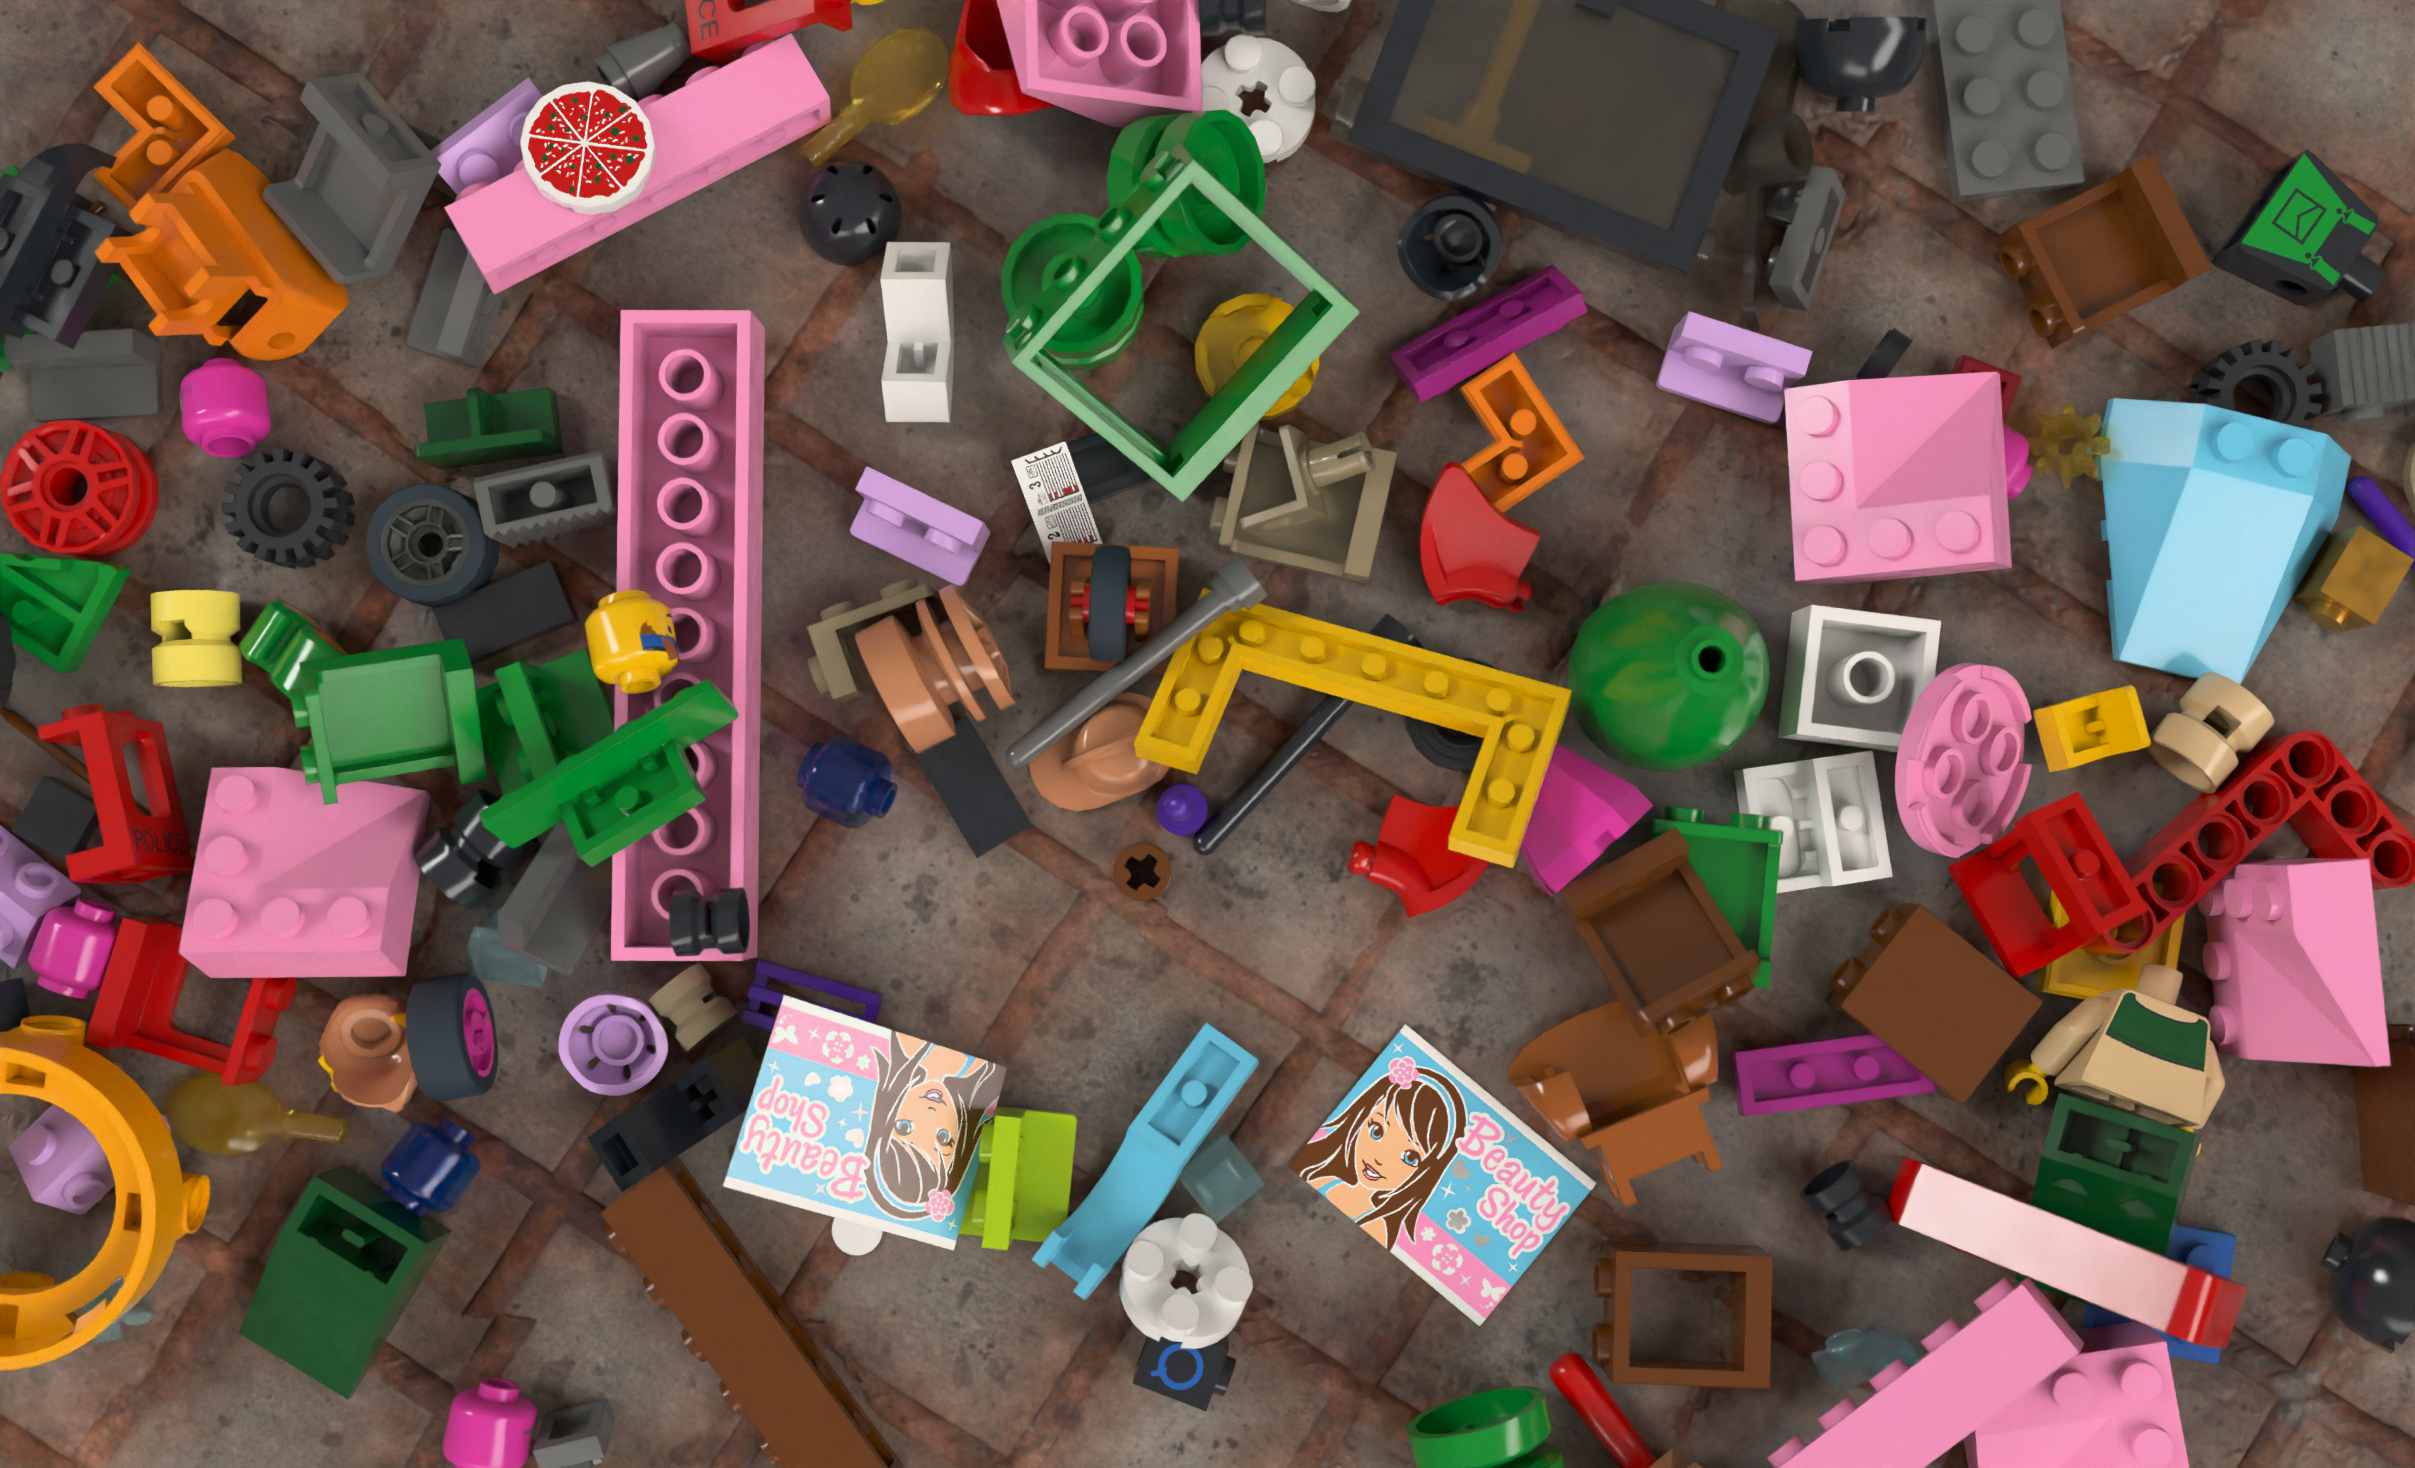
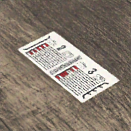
M1065 441L1011 461L1050 564L1052 541L1102 544Z

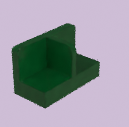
M480 387L468 388L467 398L424 403L428 443L414 445L416 459L439 470L563 454L556 392L550 387L491 395Z

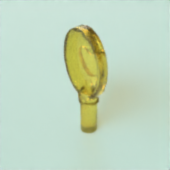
M913 26L899 28L876 40L862 54L853 69L850 79L852 104L845 110H840L836 118L800 148L807 159L818 168L855 134H860L861 129L869 122L885 126L899 124L925 110L941 92L948 75L949 55L941 38L926 28Z
M217 1073L198 1075L184 1081L173 1091L166 1106L167 1120L175 1136L186 1145L212 1155L230 1156L252 1152L268 1144L276 1135L282 1136L284 1139L293 1137L343 1144L349 1132L348 1119L296 1112L292 1108L288 1111L282 1110L274 1092L262 1082L254 1081L232 1087L220 1083L223 1075Z

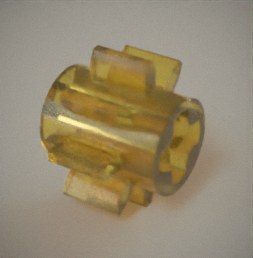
M2072 403L2066 404L2064 414H2059L2051 419L2047 415L2040 413L2037 417L2042 431L2041 437L2027 439L2030 454H2044L2034 467L2036 476L2042 478L2052 472L2061 477L2064 488L2070 487L2072 477L2079 476L2084 472L2092 478L2099 476L2094 454L2104 455L2111 452L2109 438L2092 436L2101 426L2100 415L2095 413L2084 419L2075 414ZM2064 438H2076L2077 443L2073 446L2072 454L2063 455L2059 453V448L2062 447Z

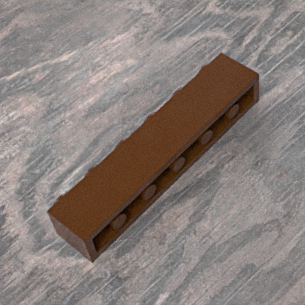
M679 1157L662 1166L600 1212L608 1223L605 1226V1232L611 1244L624 1257L632 1256L646 1275L643 1278V1284L651 1299L664 1310L670 1308L684 1327L681 1330V1336L686 1347L699 1361H709L722 1379L719 1383V1388L724 1399L736 1413L742 1415L746 1412L760 1432L757 1436L758 1443L772 1464L776 1467L784 1465L786 1468L904 1467Z

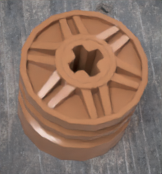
M953 583L939 590L940 598L950 617L949 619L940 622L928 601L923 598L916 602L918 619L923 630L922 633L912 637L905 626L895 616L891 615L855 634L860 654L884 703L907 742L919 754L956 735L955 723L949 705L960 701L976 721L981 722L988 718L977 692L978 690L987 687L1001 710L1016 704L1010 687L1009 667L981 613L962 597Z

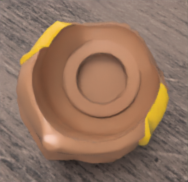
M386 993L352 994L337 1005L319 1042L320 1058L318 1062L330 1075L333 1090L339 1092L343 1100L355 1106L384 1108L398 1113L403 1109L404 1104L410 1101L418 1085L411 1066L407 1046V1006L400 998Z

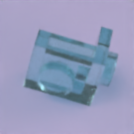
M1881 1325L1865 1332L1859 1328L1841 1331L1825 1341L1826 1348L1811 1353L1820 1378L1837 1393L1870 1380L1899 1357L1908 1367L1919 1359L1908 1339L1900 1341L1897 1336Z

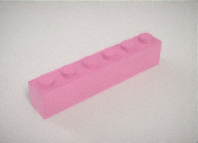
M792 33L776 41L771 38L753 44L743 52L742 58L720 69L717 66L701 69L687 80L684 87L665 97L662 95H651L637 102L650 121L657 156L654 170L652 167L651 175L646 180L647 185L638 198L617 211L586 215L573 212L572 208L563 207L557 202L554 204L542 196L528 176L524 160L516 165L514 173L492 184L489 182H479L461 191L457 195L455 202L444 208L494 295L830 123V97Z
M2004 1277L1973 1301L1981 1312L1962 1327L1957 1324L1953 1317L1944 1322L1920 1341L1929 1352L1909 1367L1901 1357L1897 1358L1869 1380L1876 1392L1857 1406L1847 1396L1817 1419L1825 1429L1807 1444L1797 1434L1770 1454L1767 1459L1774 1468H1924L2080 1353L2084 1342L2029 1277L2015 1287Z

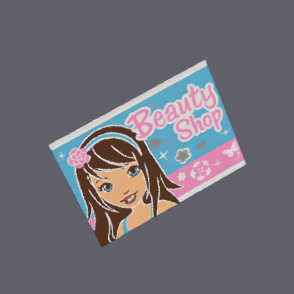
M784 995L723 1186L954 1250L979 1167L982 1127L984 1123H992L1008 1068Z
M1406 1024L1288 1166L1478 1326H1481L1597 1184Z

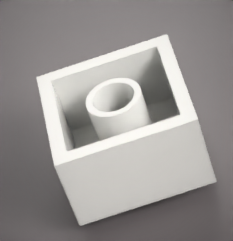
M1809 605L1792 612L1778 738L1898 753L1901 736L1912 708L1925 688L1935 679L1941 621L1818 605Z

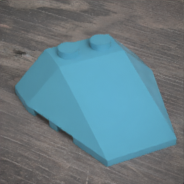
M2121 398L2109 399L2095 457L2096 481H2102L2106 520L2100 521L2102 541H2108L2112 580H2106L2113 660L2197 680L2203 673L2212 672L2223 675L2240 685L2338 519L2351 456L2328 434L2208 404Z

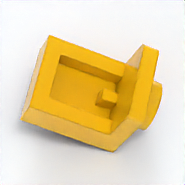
M2132 685L2080 696L2032 711L2049 772L2070 769L2111 755L2140 750L2149 747L2151 744L2135 687Z

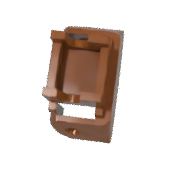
M1613 1000L1576 1014L1544 1030L1524 1045L1508 1065L1507 1080L1549 1128L1565 1142L1579 1139L1587 1150L1592 1149L1609 1194L1614 1198L1619 1197L1624 1207L1637 1203L1629 1180L1688 1156H1691V1159L1697 1164L1704 1163L1706 1169L1710 1172L1723 1168L1698 1106L1710 1101L1709 1087L1706 1085L1718 1081L1717 1038L1710 1009L1702 1007L1693 1012L1696 1020L1682 1031L1670 1037L1661 1038L1660 1034L1656 1032L1642 1040L1619 1001Z

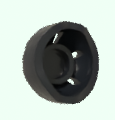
M850 160L829 164L814 174L806 184L801 196L799 224L802 235L818 255L834 264L855 266L886 250L887 242H893L901 225L902 206L893 184L881 170L869 163ZM824 197V199L813 203L815 198ZM879 197L887 198L888 201H885ZM869 222H871L872 226L874 227L876 231L875 234L869 232V229L867 227V224ZM835 223L841 225L837 234H833L831 230Z
M1460 193L1443 194L1421 205L1405 222L1397 242L1398 257L1409 279L1416 287L1429 296L1448 301L1463 298L1487 282L1496 270L1504 249L1502 227L1494 212L1479 198ZM1434 234V238H1433V239H1431V240H1425V239H1424V236H1425V235ZM1480 254L1485 262V266L1482 265ZM1448 260L1454 262L1452 269L1447 268Z

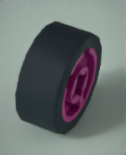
M469 972L422 979L414 984L407 1000L406 1036L411 1066L419 1087L428 1099L437 1102L486 1094L493 1087L497 1074L498 1040L493 1008L485 987L477 976Z

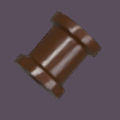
M1137 843L1127 847L1118 855L1114 864L1113 877L1118 889L1125 896L1136 901H1148L1158 897L1167 889L1172 878L1169 857L1161 848L1152 844ZM1150 854L1158 860L1154 872L1160 877V880L1155 887L1149 883H1144L1137 889L1129 883L1133 872L1126 865L1132 857L1142 861Z

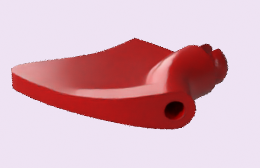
M1453 461L1445 464L1439 473L1422 515L1420 555L1423 573L1429 590L1439 607L1455 601L1468 599L1481 602L1497 610L1504 607L1513 614L1521 613L1525 610L1523 606L1524 601H1531L1533 589L1529 582L1519 580V577L1540 539V531L1522 524L1498 510L1486 497L1467 470L1458 462Z
M1393 795L1383 817L1375 844L1372 845L1363 840L1355 841L1350 849L1352 853L1350 859L1347 860V868L1352 874L1365 875L1366 881L1395 892L1402 901L1407 917L1411 918L1433 911L1454 901L1477 881L1490 862L1448 849L1449 835L1460 805L1449 807L1428 806Z

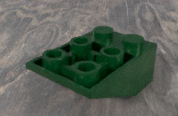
M2059 1093L2041 1155L2031 1205L2168 1258L2202 1135ZM2020 1273L2016 1275V1280L2021 1282L2027 1278V1276ZM2030 1278L2039 1288L2118 1314Z
M345 1165L317 1174L313 1177L279 1233L239 1334L344 1398L350 1399L452 1230Z

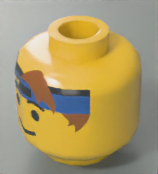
M626 590L607 595L599 601V608L594 610L585 621L592 667L596 677L608 684L620 685L621 691L628 694L644 693L658 688L661 685L660 678L671 673L679 663L678 646L669 607L658 600L651 599L649 593L640 590Z

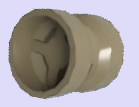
M701 962L692 965L680 973L648 1000V1003L659 1017L669 1018L672 1023H675L677 1026L675 1038L686 1052H690L705 1042L739 1014V1011L728 997H717L714 994V990L711 987L712 976Z

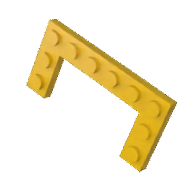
M1203 588L1198 600L1211 590ZM1259 603L1249 611L1243 606L1233 614L1229 609L1174 652L1135 739L1136 757L1197 774L1242 669L1482 737L1485 739L1451 829L1448 849L1509 868L1514 867L1570 705L1572 690Z

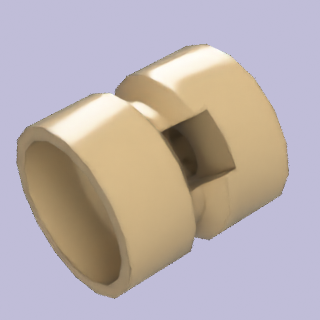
M2206 672L2197 679L2180 699L2179 705L2182 713L2167 714L2149 735L2151 744L2146 749L2160 766L2178 780L2198 791L2211 794L2215 793L2237 768L2239 761L2235 753L2250 752L2273 726L2274 718L2267 707L2250 691L2223 675Z

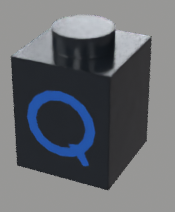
M1228 1335L1214 1344L1197 1349L1180 1348L1182 1342L1170 1341L1162 1336L1160 1341L1147 1336L1134 1369L1132 1384L1203 1411L1207 1410L1213 1393L1220 1396L1225 1395L1236 1364L1235 1358L1227 1356L1229 1351Z

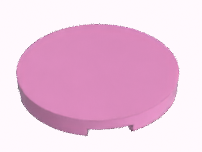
M1962 663L1946 669L1925 688L1907 719L1896 759V802L1901 821L1908 835L1919 847L1926 851L1960 858V855L1963 856L1964 853L1975 849L1981 843L1991 845L2007 828L2022 801L2032 764L2023 763L2025 744L2024 723H2028L2032 719V715L2021 686L2011 674L2001 668L1975 663Z

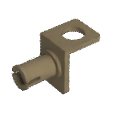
M1289 424L1279 427L1297 500L1240 519L1242 530L1263 537L1327 516L1328 513L1322 494L1324 486L1364 472L1375 471V458L1373 456L1367 458L1365 454L1372 452V447L1365 433L1360 431L1354 433L1353 436L1311 449L1308 437L1304 432Z

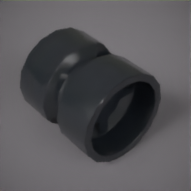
M478 789L453 813L455 826L452 829L439 827L413 855L418 867L439 890L462 907L471 911L477 910L502 885L500 873L503 870L515 872L541 847L540 841L536 836L517 848H510L483 826L479 813L500 800L485 789Z

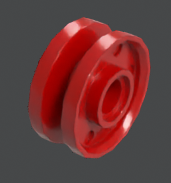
M80 420L50 421L27 432L9 452L0 476L1 503L12 526L33 545L56 553L71 554L81 558L111 557L134 546L151 527L159 505L158 475L148 454L128 436ZM85 476L88 490L85 497L77 503L74 489L77 482Z

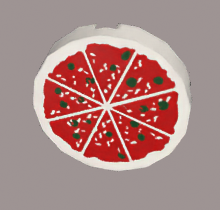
M589 81L562 85L541 97L525 118L520 140L526 171L542 196L554 204L557 202L563 207L572 208L573 212L586 215L617 211L638 198L647 185L646 180L651 175L652 167L654 170L657 156L650 121L636 101L613 86Z

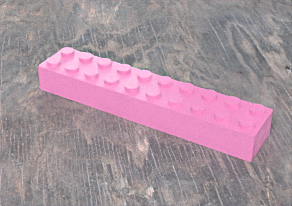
M621 310L616 592L626 590L645 591L651 595V599L658 600L669 607L678 646L679 663L671 673L660 678L661 685L654 690L638 694H628L621 691L620 685H615L614 732L624 723L637 720L668 702L682 689L695 686L706 679L712 680L729 698L739 716L737 719L684 749L707 800L612 855L611 961H744L757 957L765 327L751 310ZM743 887L747 895L750 915V938L746 953L723 954L717 948H708L698 956L677 957L672 948L669 929V909L673 892L697 890L703 896H715L723 888Z

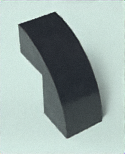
M741 1037L703 1060L673 1083L621 1113L587 1138L620 1191L623 1192L746 1112L761 1064L745 1039Z

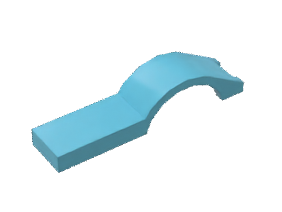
M1206 1022L1129 1126L1116 1156L1093 1190L1075 1212L1061 1226L1051 1232L1031 1260L1043 1269L1052 1262L1079 1283L1073 1292L1083 1300H1086L1129 1250L1136 1236L1152 1220L1179 1178L1184 1166L1259 1065L1258 1059Z

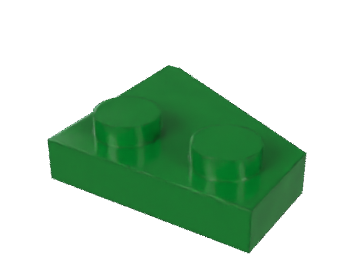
M0 550V610L8 620L13 634L11 636L12 642L61 674L78 671L132 569L121 563Z

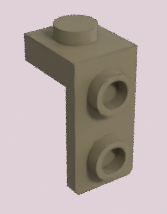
M914 578L903 580L881 589L879 592L882 600L858 608L856 600H851L833 605L820 612L822 621L807 626L817 654L808 658V664L814 682L821 694L830 691L832 699L840 703L866 695L845 636L868 628L891 615L899 617L917 610L916 602L923 598L930 605L939 602L935 589L929 583L918 586Z

